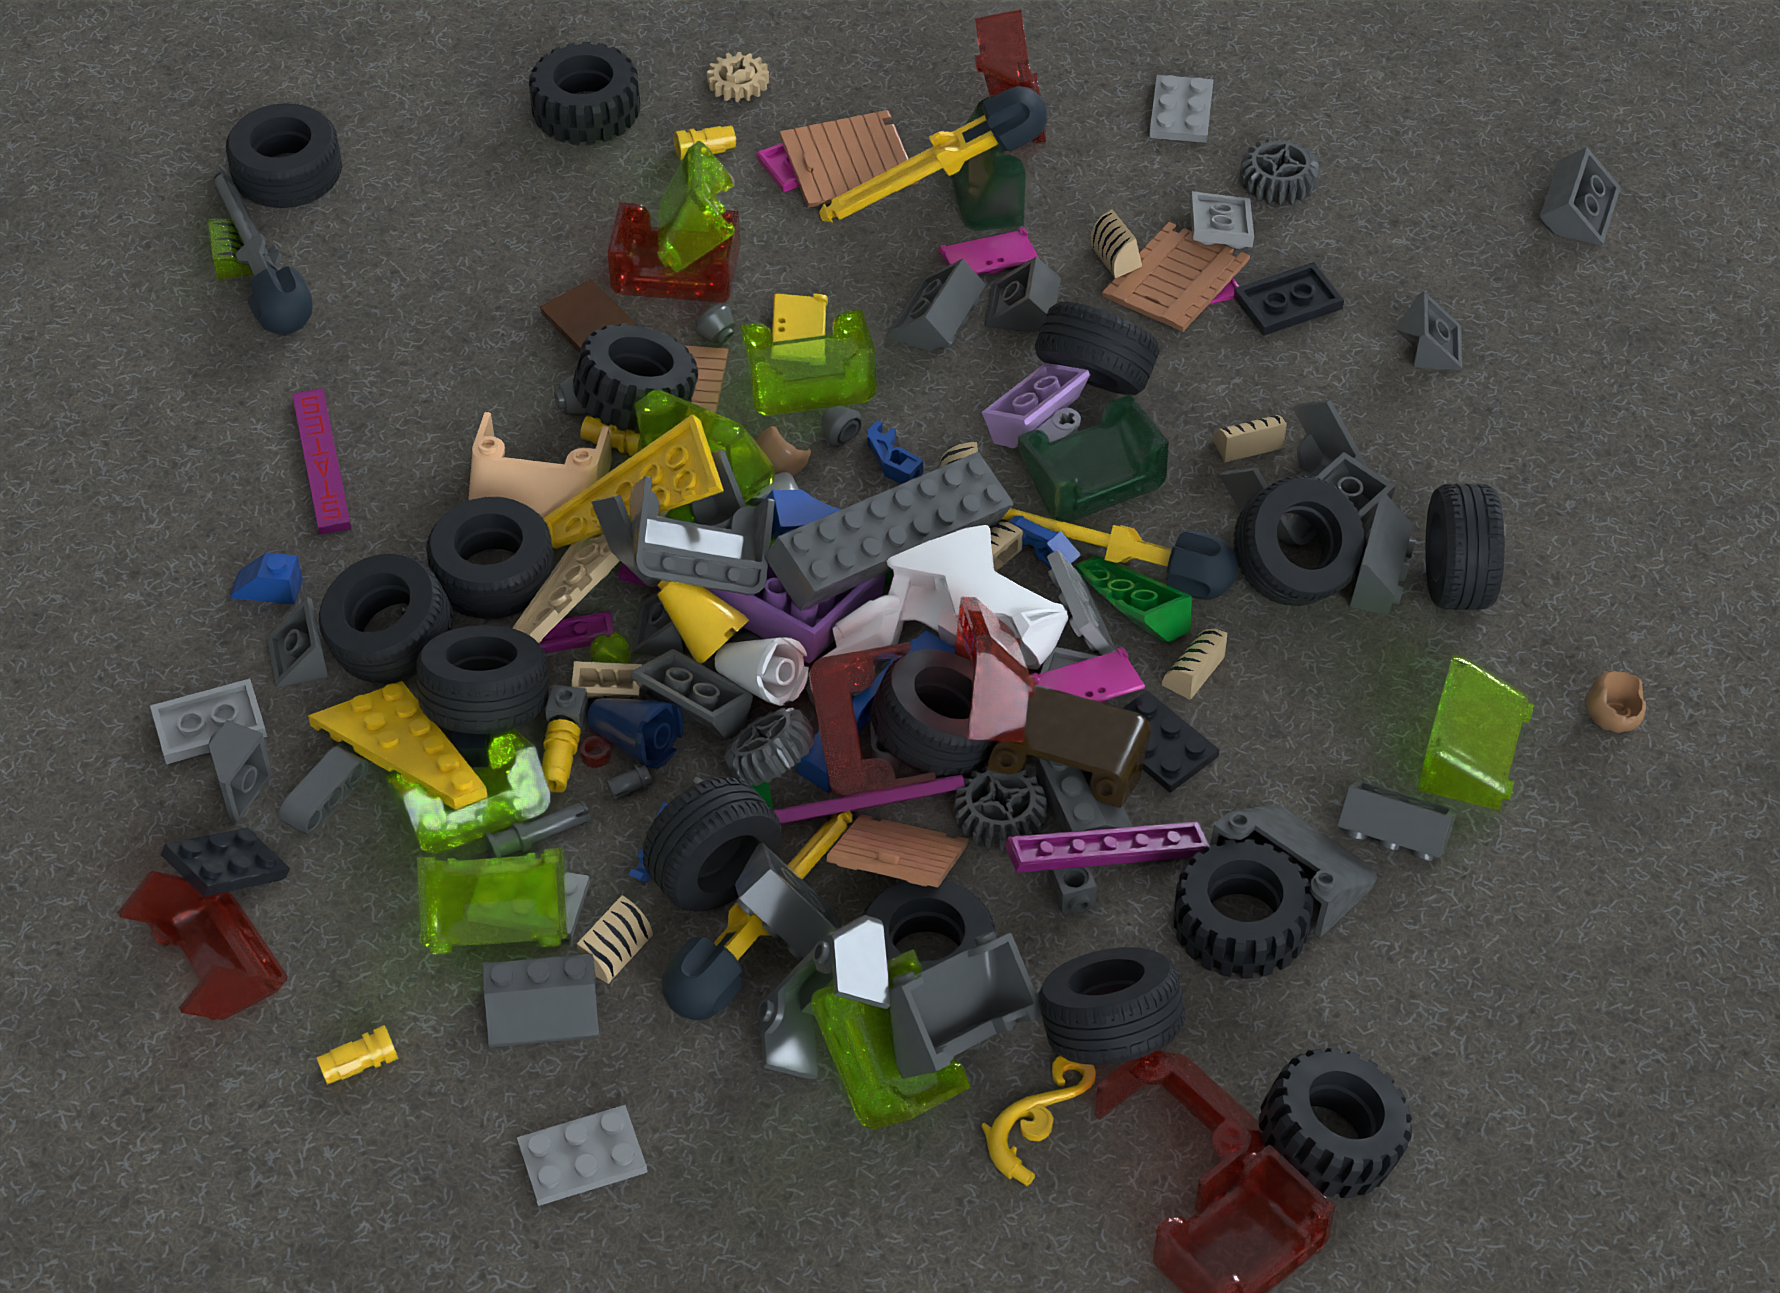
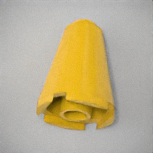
M663 580L657 585L661 589L657 594L658 598L694 660L699 664L704 663L735 632L749 621L743 613L706 588Z

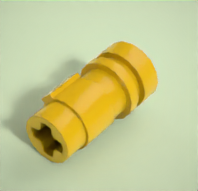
M732 125L705 128L699 131H695L693 128L688 129L687 133L685 130L675 131L673 135L675 152L679 160L689 159L690 155L696 158L699 157V154L706 153L711 155L736 148V136Z
M587 415L582 423L581 439L597 445L602 427L607 425L601 423L599 418ZM607 426L610 432L611 449L616 448L619 453H628L629 456H633L648 446L649 431L637 434L632 430H626L625 432L617 430L616 426Z
M558 719L549 722L547 725L546 738L543 744L546 751L543 754L539 773V786L544 791L562 793L566 789L567 781L570 778L573 755L577 752L581 734L579 726L571 721Z
M385 1025L373 1029L374 1033L371 1035L366 1032L362 1034L363 1038L331 1049L328 1053L316 1057L327 1085L361 1073L364 1069L374 1066L375 1069L381 1067V1062L383 1061L388 1064L398 1059Z

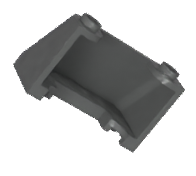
M995 931L987 932L974 938L975 946L916 975H914L913 971H910L892 979L894 986L889 988L890 1016L895 1064L901 1079L939 1071L950 1065L953 1056L997 1033L1013 1029V1026L1018 1022L1027 1021L1028 1023L1042 1016L1038 996L1011 932L996 936Z

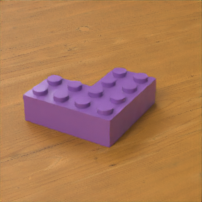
M769 563L766 584L761 591L754 595L706 589L749 619L743 626L745 629L764 639L788 637L799 641L807 653V657L803 656V659L810 664L835 640L832 629L835 623L869 600L873 601L882 596L886 573L802 611L798 609Z

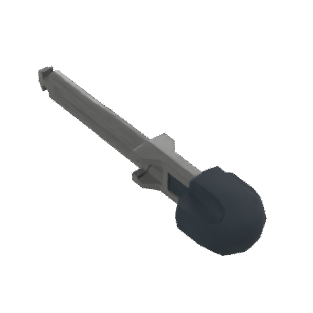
M218 170L213 175L214 182L244 244L235 255L240 263L250 265L255 276L249 283L253 294L248 300L254 317L265 330L276 334H291L303 329L312 315L313 306L311 292L304 278L298 270L289 266L279 268L282 259L280 249L276 245H273L268 250L266 249V239L258 232L236 185L232 182L233 180L224 172Z

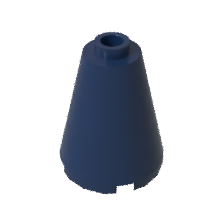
M599 698L587 710V721L591 730L646 767L658 769L666 765L677 751L676 748H673L676 737L682 738L683 716L681 710L668 701Z

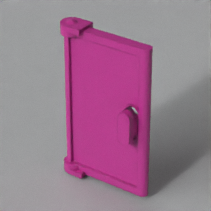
M1025 227L1018 228V231L949 246L945 244L939 245V253L948 265L964 259L976 274L987 273L990 275L1000 273L1005 268L1023 265L1034 257L1039 258L1028 239V232Z
M1124 647L1117 648L1116 651L1044 673L1029 674L1030 685H1041L1101 703H1106L1108 699L1145 688L1143 681L1128 660V653Z

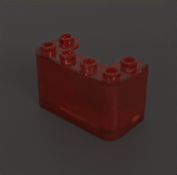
M620 202L607 251L610 284L613 291L619 295L726 302L730 297L741 245L739 211L718 210L710 216L709 231L651 227L650 213L644 206L636 203Z
M1268 1145L1261 1152L1254 1151L1244 1159L1241 1164L1243 1171L1238 1187L1229 1194L1224 1192L1216 1197L1210 1205V1209L1201 1216L1195 1214L1188 1220L1182 1216L1175 1219L1168 1217L1158 1226L1153 1251V1264L1182 1293H1268L1326 1245L1330 1237L1336 1207L1277 1150Z

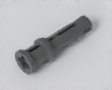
M582 800L524 825L522 822H515L511 824V828L497 834L487 833L484 835L487 851L495 861H501L502 857L519 850L524 853L531 848V844L591 821L590 813L586 814L584 812L588 810V807Z

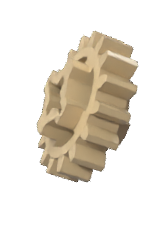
M737 52L736 56L732 57L730 53H727L726 59L717 57V64L710 63L707 78L710 91L715 90L716 97L724 95L725 101H728L730 98H735V102H739L740 98L750 101L751 95L759 97L760 90H767L769 71L767 70V64L762 63L760 57L752 59L751 53L743 56L741 52Z

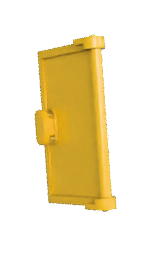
M774 294L771 360L809 363L810 366L826 365L825 327L826 306L828 304V297L826 295L813 294V297Z

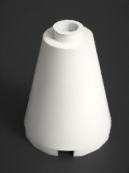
M788 637L726 643L718 649L715 656V668L718 674L766 702L778 706L785 705L783 703L794 701L799 697L805 687L809 667L804 666L803 656L807 657L806 650L799 641Z

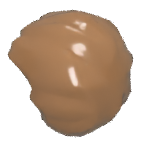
M774 426L762 431L752 444V454L758 470L766 476L787 472L795 477L807 465L811 454L810 448L806 451L798 450L793 444L786 442L779 434L777 427Z
M1613 670L1604 671L1600 676L1596 677L1585 696L1587 713L1593 722L1602 730L1614 733L1631 731L1641 726L1646 711L1641 679L1636 675H1630L1628 672H1616Z

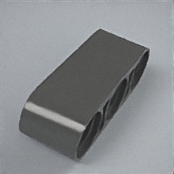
M339 746L333 747L283 801L279 810L280 821L312 836L315 833L313 830L318 825L322 826L337 809L335 808L339 801L343 802L358 786L356 784L360 778L364 779L366 777L369 763Z

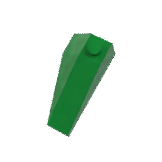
M1099 555L1075 564V569L1082 578L1138 627L1156 636L1160 641H1175L1178 637L1191 632V595L1120 564L1107 561Z

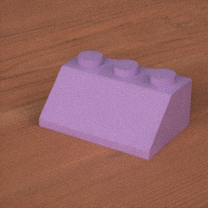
M1044 363L982 411L993 443L1009 448L1023 445L1034 429L1040 427L1057 410L1068 408L1071 403L1079 398L1090 376L1089 371Z

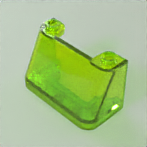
M697 141L688 148L659 203V250L657 254L662 263L666 266L670 265L676 273L735 234L733 224H728L721 214L725 212V208L716 198L718 192L721 190L726 192L734 186V178L701 141Z
M862 309L846 311L836 316L833 321V334L773 342L771 331L766 325L761 323L740 325L741 341L752 400L755 409L760 414L777 415L829 408L837 405L864 403L872 399L876 394L875 347Z
M662 390L651 391L635 403L642 449L693 414L701 421L710 451L714 452L724 449L744 503L748 502L775 480V469L772 461L740 423Z
M1453 654L1430 734L1418 791L1500 811L1503 799L1510 801L1515 781L1508 779L1522 723H1530L1534 703L1528 702L1529 695L1469 658Z
M515 729L493 737L487 746V757L490 766L475 771L476 775L486 786L488 798L457 810L444 804L438 795L431 796L427 794L426 788L416 782L413 784L406 782L402 779V774L399 772L385 776L389 791L420 848L431 854L441 853L481 838L487 833H494L510 827L512 823L523 822L544 813L549 807L551 799L535 745Z
M563 848L544 849V854L540 855V859L537 858L535 853H528V856L463 861L450 858L448 859V866L446 861H436V857L417 858L420 942L422 947L430 948V954L452 953V947L539 941V946L542 947L561 945V939L568 937L567 861Z
M914 949L886 960L889 988L894 986L892 979L910 971H913L914 975L922 972V966ZM833 983L813 993L811 1005L855 1114L864 1127L876 1130L911 1120L971 1088L964 1067L955 1058L950 1061V1065L939 1071L901 1079L895 1064L890 1007L884 1009L834 995Z

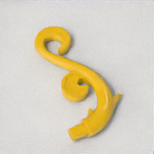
M1058 1056L1052 1063L1053 1081L1057 1086L1064 1087L1066 1081L1063 1078V1074L1068 1070H1076L1083 1075L1077 1085L1027 1096L1004 1109L995 1119L992 1127L986 1123L981 1125L986 1136L990 1158L995 1167L1008 1179L1014 1177L1025 1186H1029L1035 1178V1173L1023 1166L1022 1160L1016 1157L1017 1148L1013 1146L1010 1149L1008 1146V1134L1012 1126L1020 1120V1132L1023 1137L1030 1141H1041L1047 1138L1052 1131L1053 1116L1046 1106L1071 1099L1090 1089L1096 1077L1094 1065L1080 1064ZM1030 1117L1033 1121H1026L1023 1118Z

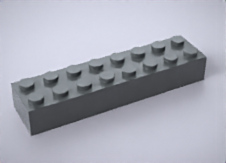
M976 452L780 535L764 557L798 609L802 611L892 571L893 569L887 565V560L892 556L964 528L981 525L991 527L999 523L1014 503L980 453Z

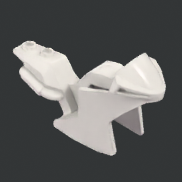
M988 525L964 528L890 557L887 560V565L893 569L894 577L888 595L881 596L873 601L869 600L835 623L832 629L837 648L820 658L819 663L822 675H825L844 664L850 655L857 653L868 656L872 660L874 668H877L883 662H887L894 657L904 621L916 620L937 631L941 640L956 648L957 652L962 655L969 656L988 653L1002 643L1014 646L1026 668L1038 669L1055 648L1068 621V614L1062 604L1053 603L994 571L991 532Z

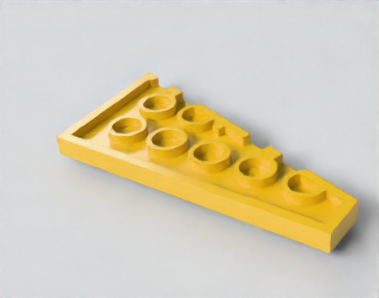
M693 414L544 517L543 519L547 523L551 534L552 546L557 549L603 533L592 505V501L596 499L621 495L631 521V489L644 476L652 477L651 491L656 494L659 500L658 514L723 492L724 490L701 421Z
M403 681L388 684L376 691L356 696L349 701L308 715L312 728L318 731L324 729L330 733V738L337 742L343 740L353 746L354 752L389 772L396 770L402 774L403 780L410 784L416 782L426 788L427 794L455 810L488 798L484 783L438 725L423 713L419 706V701Z

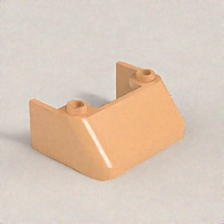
M485 412L472 447L468 499L472 500L482 497L513 499L529 506L540 514L542 518L546 517L609 473L612 463L609 427H602L596 449H575L568 454L565 464L504 457V443L499 438L494 437L491 413Z

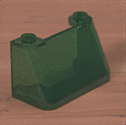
M991 97L979 101L966 124L984 116L982 110L983 101ZM999 144L964 162L959 172L950 176L962 221L968 229L982 231L1024 226L1025 169L1020 159L1012 155H1004V151Z
M1131 394L1110 401L1103 411L1102 423L1050 443L1048 436L1042 430H1033L1018 436L1020 455L1049 515L1054 520L1070 523L1156 490L1166 480L1169 441Z

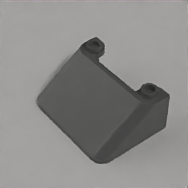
M644 476L632 487L630 514L634 563L637 571L642 576L744 595H754L764 588L768 569V562L764 556L770 549L774 499L767 498L755 508H740L731 518L730 529L658 517L659 500L656 494L651 491L652 477Z
M1267 805L1232 811L1214 824L1210 845L1216 843L1217 846H1222L1223 841L1233 839L1237 843L1255 830L1317 872L1311 881L1310 892L1321 903L1314 933L1320 938L1364 898L1376 884L1377 874L1369 864L1282 806Z

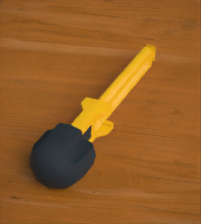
M1018 86L983 101L982 110L984 116L953 132L939 131L929 136L933 147L831 199L832 203L830 206L827 207L823 204L819 211L822 221L833 222L832 218L835 217L841 220L944 168L948 176H951L960 171L965 161L998 144L1003 151L1009 152L1027 144L1039 136L1046 126L1047 108L1044 100L1031 88Z
M1010 508L1002 518V520L1009 521L1014 515L1023 516L1052 532L1061 531L1067 538L1107 548L1105 560L1127 563L1137 558L1167 566V585L1187 593L1195 599L1211 600L1222 596L1231 588L1237 577V559L1232 548L1226 541L1200 531L1188 529L1179 534L1175 546L1168 548L1143 541L1135 528L1123 525H1113L1111 534L1013 508Z
M850 811L832 815V819L820 827L787 865L801 879L805 878L809 871L848 828L847 824L852 822V813ZM736 902L729 910L728 927L714 943L709 938L692 937L668 962L662 976V994L670 1009L683 1018L693 1020L710 1019L724 1009L742 989V979L739 976L742 968L738 960L759 936H771L762 926L763 920L755 913L752 916L748 915Z

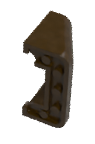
M1029 685L1019 693L991 752L988 770L1006 775L1015 774L1023 768L1027 754L1093 773L1091 791L1094 797L1105 804L1121 808L1141 778L1151 734V726L1149 721L1137 712L1041 685Z

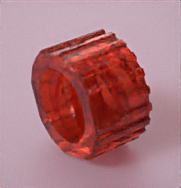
M591 736L584 740L580 745V757L583 764L587 765V767L598 768L609 762L611 750L607 739ZM596 748L603 751L598 755L588 754Z

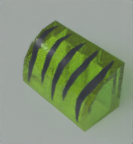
M228 219L208 220L217 279L222 280L253 275L250 265L240 263L235 255L244 244L233 221Z

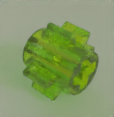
M614 631L609 637L600 634L590 646L589 655L593 657L590 662L628 664L631 652L627 648L630 644L625 642L626 639Z

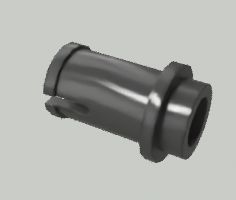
M635 764L633 765L634 769L606 779L607 787L614 800L640 788L646 790L647 785L652 784L651 776L644 764L641 766Z

